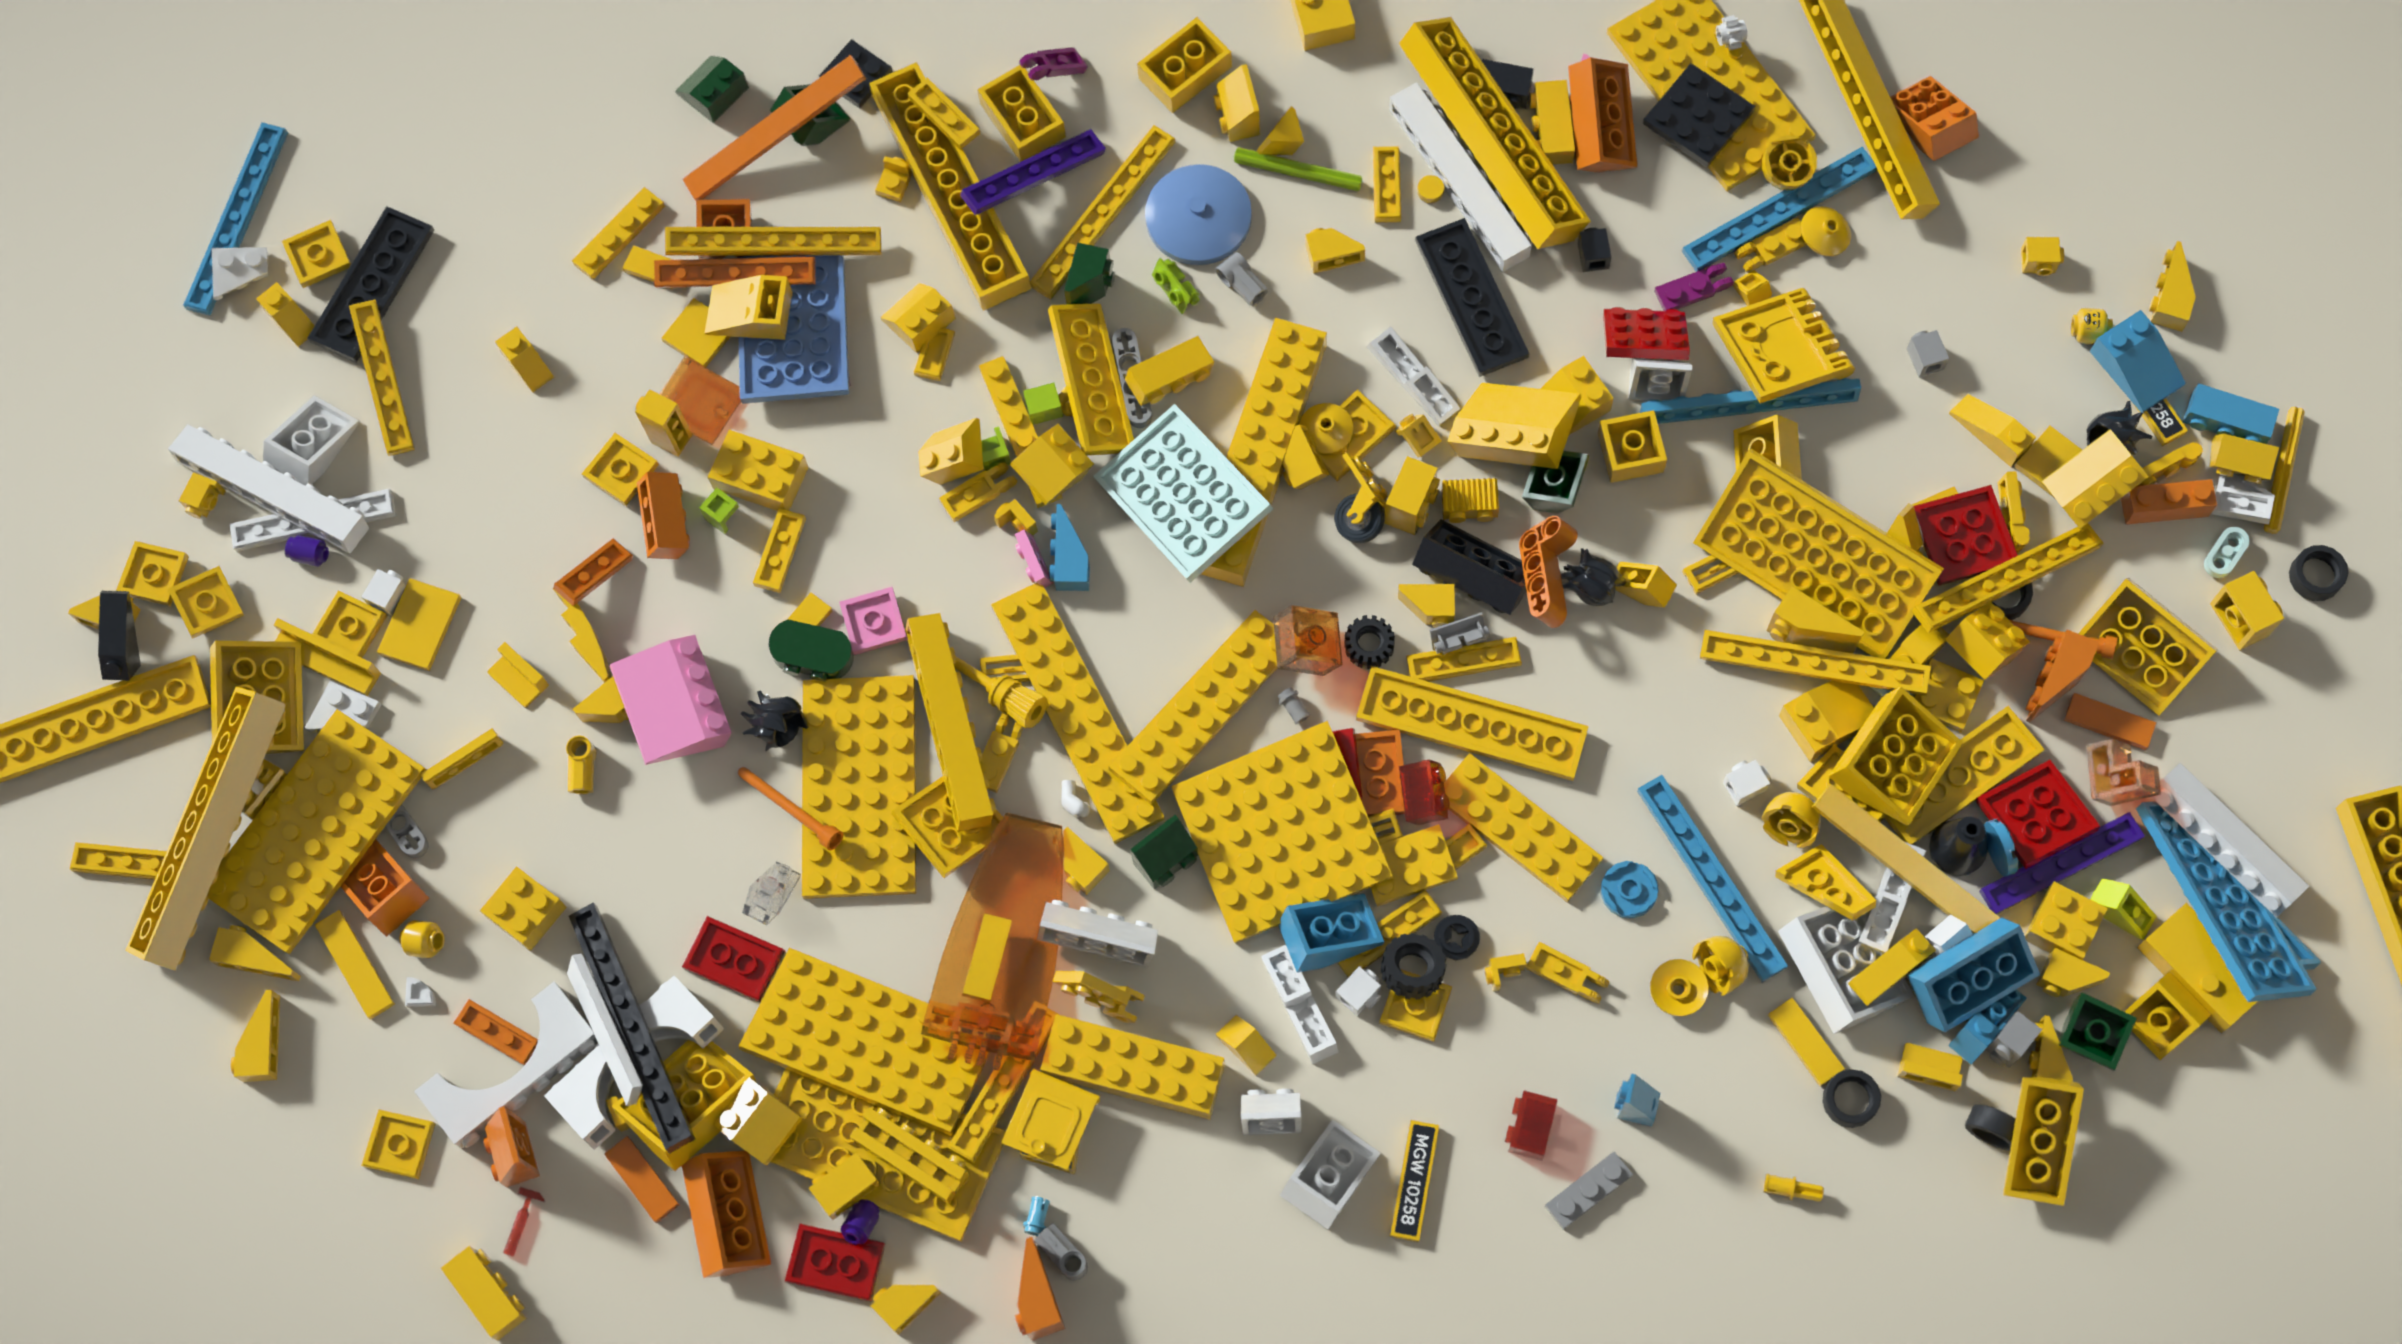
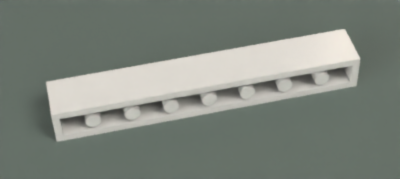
M1416 82L1391 96L1389 102L1390 112L1434 175L1443 181L1445 191L1501 271L1504 272L1529 258L1532 245L1530 237L1525 231L1522 232L1513 212L1507 211L1503 206V200L1497 190L1493 191L1489 186V180L1485 172L1477 169L1470 151L1463 149L1454 129L1450 130L1446 125V119L1440 109L1436 110L1432 105V99L1426 89L1422 90Z
M187 424L168 448L177 463L202 476L218 481L226 489L349 554L369 530L364 520L365 515L360 510L354 507L349 509L343 506L341 501L334 496L329 495L326 497L322 495L311 484L305 486L299 483L298 479L290 473L285 472V474L278 472L267 461H263V463L257 461L246 450H241L240 452L234 449L233 445L223 438H220V440L213 438L202 427L196 429Z

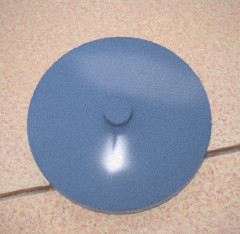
M1196 164L1175 169L1157 182L1149 194L1145 217L1149 236L1163 254L1180 263L1207 265L1227 258L1242 245L1250 230L1252 211L1247 191L1238 179L1218 167Z

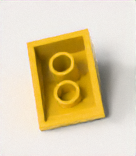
M1793 586L1774 611L1766 630L1775 641L1847 653L1855 652L1864 634V631Z
M1830 681L1805 692L1783 705L1779 717L1811 762L1828 752L1833 745L1838 746L1857 735L1874 707L1859 685Z

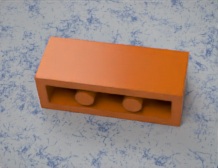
M646 472L637 482L647 558L679 559L689 549L690 538L685 528L686 511L682 507V485L679 484L678 473Z
M2212 479L2136 486L2121 498L2126 525L2209 517L2217 506Z

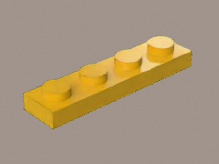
M643 187L572 260L574 266L594 280L665 207L664 202L646 187Z

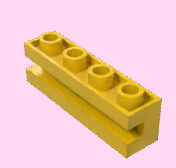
M869 1107L863 1115L864 1121L860 1127H855L849 1137L852 1141L950 1204L969 1176L968 1172L964 1169L966 1164L953 1155L948 1159L939 1153L942 1148L931 1140L927 1139L924 1143L916 1138L917 1132L903 1123L899 1127L892 1122L894 1117L879 1107L875 1111Z

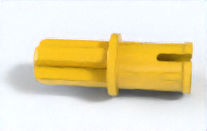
M1766 1173L1763 1193L1790 1197L1789 1200L1797 1197L1820 1202L1823 1199L1824 1187L1796 1181L1794 1176L1793 1179Z

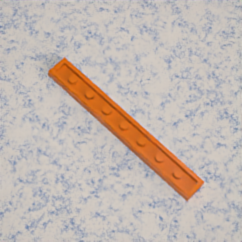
M851 55L684 177L682 180L694 200L704 199L867 79L855 59Z

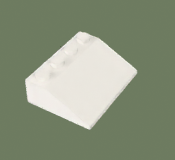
M1052 900V903L1046 902L1037 940L1144 967L1149 966L1155 952L1158 930L1152 929V924L1143 921H1136L1135 924L1124 922V917L1115 914H1108V917L1096 915V910L1087 907H1080V910L1068 908V903L1059 900Z
M1826 906L1796 917L1778 932L1833 1034L1891 1009L1913 998L1914 995L1905 979H1902L1868 1006L1860 999L1847 983L1884 953L1858 943L1869 915L1868 912L1852 921Z

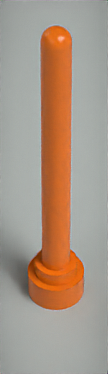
M2009 620L2014 626L2019 627L2024 632V635L2054 641L2057 636L2061 638L2065 633ZM2106 635V638H2090L2099 642L2097 654H2102V658L2113 660L2117 637Z
M746 767L739 768V777L816 833L819 843L829 851L834 850L841 843L843 832L833 825L821 824Z

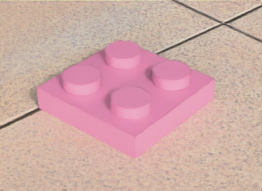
M893 587L839 602L854 655L908 640Z

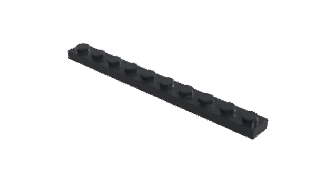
M593 902L568 917L602 998L643 1085L641 1092L664 1148L668 1153H672L695 1140V1136L598 906Z

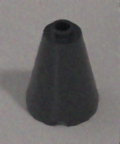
M1969 816L1944 822L1937 827L1931 836L1929 844L1932 860L1942 868V871L1954 876L1969 875L1979 869L1984 863L1988 851L1986 830L1982 821Z

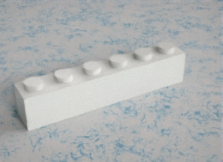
M2181 763L2148 793L2275 917L2279 916L2309 887L2306 882Z

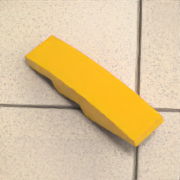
M554 590L558 598L568 608L561 616L576 633V636L569 642L605 683L611 678V673L597 634L579 604L577 603L572 606Z

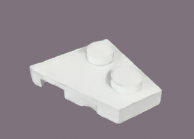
M267 247L212 248L214 300L223 298L222 295L235 289L240 290L248 286L250 282L259 281L267 277Z
M2236 474L2233 477L2220 475L2215 495L2217 506L2213 510L2212 515L2269 524L2275 495L2264 488H2259L2255 483L2244 481V478L2242 479Z
M330 681L305 728L309 732L321 730L336 709H338L366 729H369L381 703Z

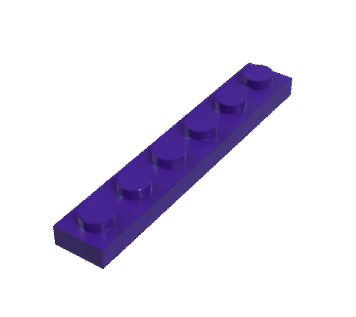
M1092 129L962 189L960 196L976 216L1104 155L1106 148Z
M2128 812L2099 827L2097 832L2027 869L2022 867L2015 874L1998 879L1981 888L1979 892L1989 909L1997 915L2049 888L2053 882L2059 883L2142 840L2145 835L2132 814Z

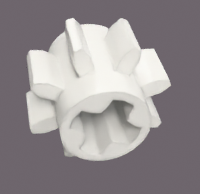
M1734 15L1722 18V23L1716 26V36L1719 45H1725L1729 50L1741 48V42L1748 37L1744 20L1738 21V18H1735Z

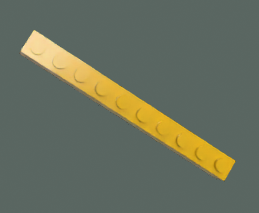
M1799 0L1900 219H1923L1938 207L1940 202L1845 1Z

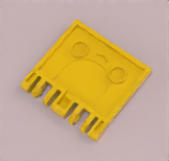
M1799 288L1713 317L1714 328L1759 403L1834 378L1840 380L1849 377L1855 371L1854 365L1844 351L1835 352L1839 348L1840 343L1837 339H1834L1835 335L1827 322L1823 320L1822 314L1817 311L1811 313L1815 309L1816 304L1805 288Z

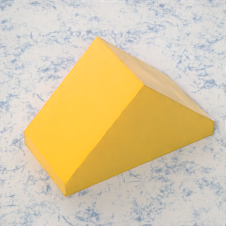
M1291 106L1285 112L1256 152L1260 155H1293L1303 144L1304 139L1295 108Z
M1235 1015L1215 1034L1255 1076L1277 1056L1259 1032L1238 1015Z

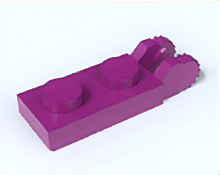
M1075 47L1040 50L1036 53L1024 55L1019 61L1023 68L1033 67L1028 73V77L1033 81L1040 80L1045 76L1057 77L1084 74L1088 68Z
M1718 263L1707 270L1702 269L1655 287L1654 292L1663 311L1668 309L1678 310L1715 296L1716 293L1732 287L1734 281L1732 277L1718 280L1714 284L1711 283V278L1721 275L1727 270L1725 263Z

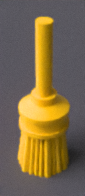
M956 656L955 669L986 688V692L989 693L988 702L990 705L997 707L1001 712L1009 714L1025 729L1033 728L1042 720L1049 705L1047 697L1022 686L1021 682L1013 680L1010 675H1003L999 679L996 677L990 678Z

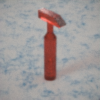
M523 1187L519 1188L518 1194L525 1196L526 1199L523 1207L517 1212L503 1254L512 1257L515 1255L529 1216L528 1208L531 1199L545 1202V1199L539 1192Z

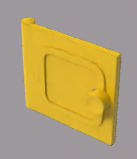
M1033 1069L1030 1072L1027 1085L1001 1143L1068 1171L1093 1110L1100 1102V1096Z

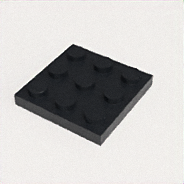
M1690 63L1643 119V125L1708 168L1753 114L1756 106Z

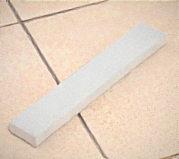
M390 488L339 499L343 506L349 509L354 507L360 510L365 515L364 520L366 523L396 516L393 492ZM276 514L230 524L233 549L236 552L287 541L290 537H296L297 535H313Z
M582 953L572 955L567 975L626 1106L634 1105L638 1101L643 1085Z

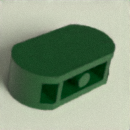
M788 619L779 623L772 630L769 637L770 653L777 666L783 669V672L786 674L799 676V673L810 675V678L813 680L826 682V679L842 678L852 667L854 653L848 637L842 631Z

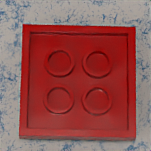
M1621 307L1604 309L1603 326L1606 357L1689 360L1690 346L1685 312H1680L1676 309H1668L1666 311H1653L1649 308L1626 310Z
M1992 485L1914 506L1928 559L1944 568L1936 580L1938 586L1980 575L2018 556Z
M2051 760L1977 797L1976 801L1989 820L1998 819V822L2001 821L2006 826L2015 845V851L2012 852L2025 869L2097 832L2100 827L2099 823Z

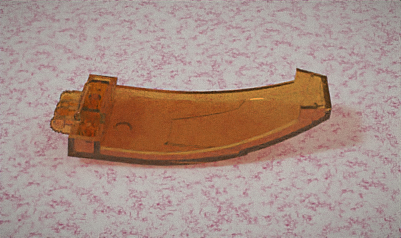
M1006 813L991 835V841L970 882L947 939L922 1025V1035L951 1043L948 1059L954 1060L957 1054V1045H963L968 1047L964 1057L965 1063L971 1064L974 1049H980L976 1066L980 1067L985 1062L986 1051L996 1053L993 1070L997 1071L1000 1069L1003 1055L1035 1061L1050 999L1058 954V945L1037 940L1046 902L1052 903V900L1062 901L1063 857L1065 850L1061 825ZM984 913L1012 920L990 1003L962 996Z

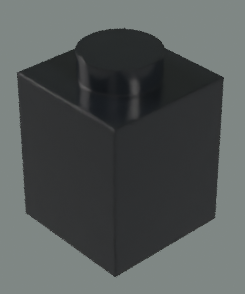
M1591 227L1579 232L1577 244L1582 271L1590 272L1609 269L1612 256L1606 228L1598 229Z

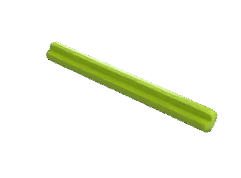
M1237 148L1234 154V162L1354 191H1359L1362 185V176L1274 155H1260L1256 151L1244 148Z

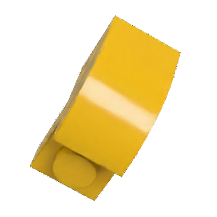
M1920 625L1900 644L1899 649L1889 659L1924 665L1946 645L1947 641L1945 639L1949 633L1942 627L1927 633L1924 627Z

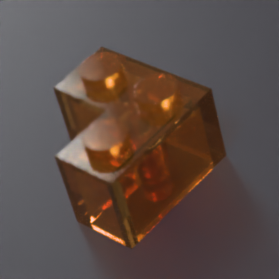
M2114 739L2087 745L2091 800L2113 806L2161 795L2158 767L2140 760L2132 762L2130 745Z

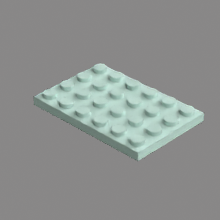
M1175 404L1093 476L1189 583L1273 510L1271 504Z

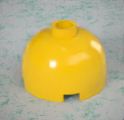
M1784 135L1776 138L1766 148L1762 158V172L1765 179L1773 187L1780 190H1794L1804 186L1812 178L1817 168V155L1810 143L1807 144L1797 135Z
M1785 792L1774 797L1766 807L1762 815V820L1764 821L1763 829L1773 840L1787 846L1788 841L1798 843L1796 848L1810 846L1816 840L1820 829L1821 815L1812 808L1814 802L1807 796L1795 792Z
M1713 936L1694 946L1693 960L1698 958L1699 968L1704 972L1708 981V989L1716 994L1720 991L1722 992L1721 995H1726L1734 991L1745 981L1749 968L1748 953L1736 941L1727 936Z

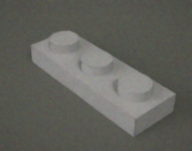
M1612 1152L1545 1204L1544 1207L1564 1230L1632 1177L1633 1174L1618 1155Z

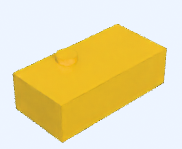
M1290 0L1304 51L1355 39V20L1349 0Z
M2187 903L2179 908L2137 947L2163 975L2170 972L2211 1014L2207 1020L2220 1033L2231 1027L2258 1002H2248L2231 972L2227 969L2223 958L2212 943L2205 927L2198 919L2196 912Z

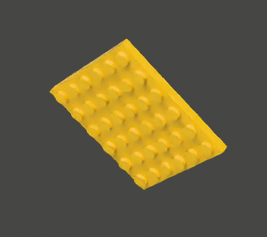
M1328 720L1171 786L1192 840L1198 847V855L1235 944L1277 927L1281 923L1280 919L1287 906L1327 899L1332 902L1394 878Z

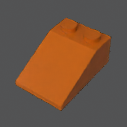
M376 839L340 886L367 919L386 937L430 899Z
M505 1106L498 1108L485 1127L487 1137L483 1138L488 1154H492L494 1164L491 1165L494 1180L496 1182L499 1181L500 1184L507 1188L540 1177L525 1121Z
M1031 1236L1026 1238L1017 1303L1019 1314L1015 1315V1319L1022 1335H1028L1031 1341L1064 1330L1065 1326L1037 1244Z

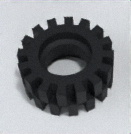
M1364 615L1362 620L1356 618L1353 625L1349 624L1347 632H1345L1344 648L1346 649L1347 657L1350 656V661L1353 664L1357 662L1360 668H1363V665L1367 666V669H1371V666L1374 665L1379 668L1382 662L1386 664L1389 661V657H1392L1395 635L1392 632L1391 625L1385 624V619L1381 618L1379 621L1375 615H1372V619H1367V615ZM1366 633H1373L1379 637L1380 646L1374 651H1365L1359 645L1360 637Z

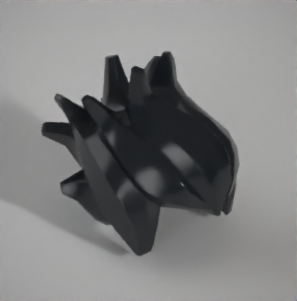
M2127 401L2125 408L2122 410L2099 414L2089 423L2086 430L2087 446L2111 429L2131 455H2136L2138 452L2135 444L2139 440L2152 439L2153 436L2136 429L2143 413L2139 412L2132 415L2130 401Z
M1581 548L1580 564H1567V566H1564V570L1567 572L1561 574V579L1569 580L1568 583L1563 584V589L1574 591L1583 602L1592 606H1603L1613 603L1616 586H1624L1626 584L1625 579L1615 565L1605 559L1591 555L1588 549L1584 550V548Z
M761 690L757 691L761 704L750 700L747 702L753 709L754 714L741 712V715L753 726L742 732L743 735L752 734L766 741L765 751L770 748H781L795 738L799 727L809 728L806 718L801 711V705L797 700L788 696L770 698L769 695H764Z

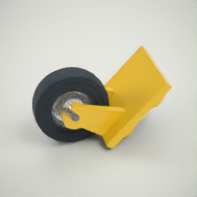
M1346 452L1342 456L1362 486L1358 493L1345 497L1338 504L1334 516L1335 526L1340 535L1348 541L1366 543L1377 537L1383 528L1385 520L1383 508L1385 509L1386 498L1389 495L1380 483L1377 484L1372 478L1375 474L1366 461L1363 462L1358 456L1354 458Z

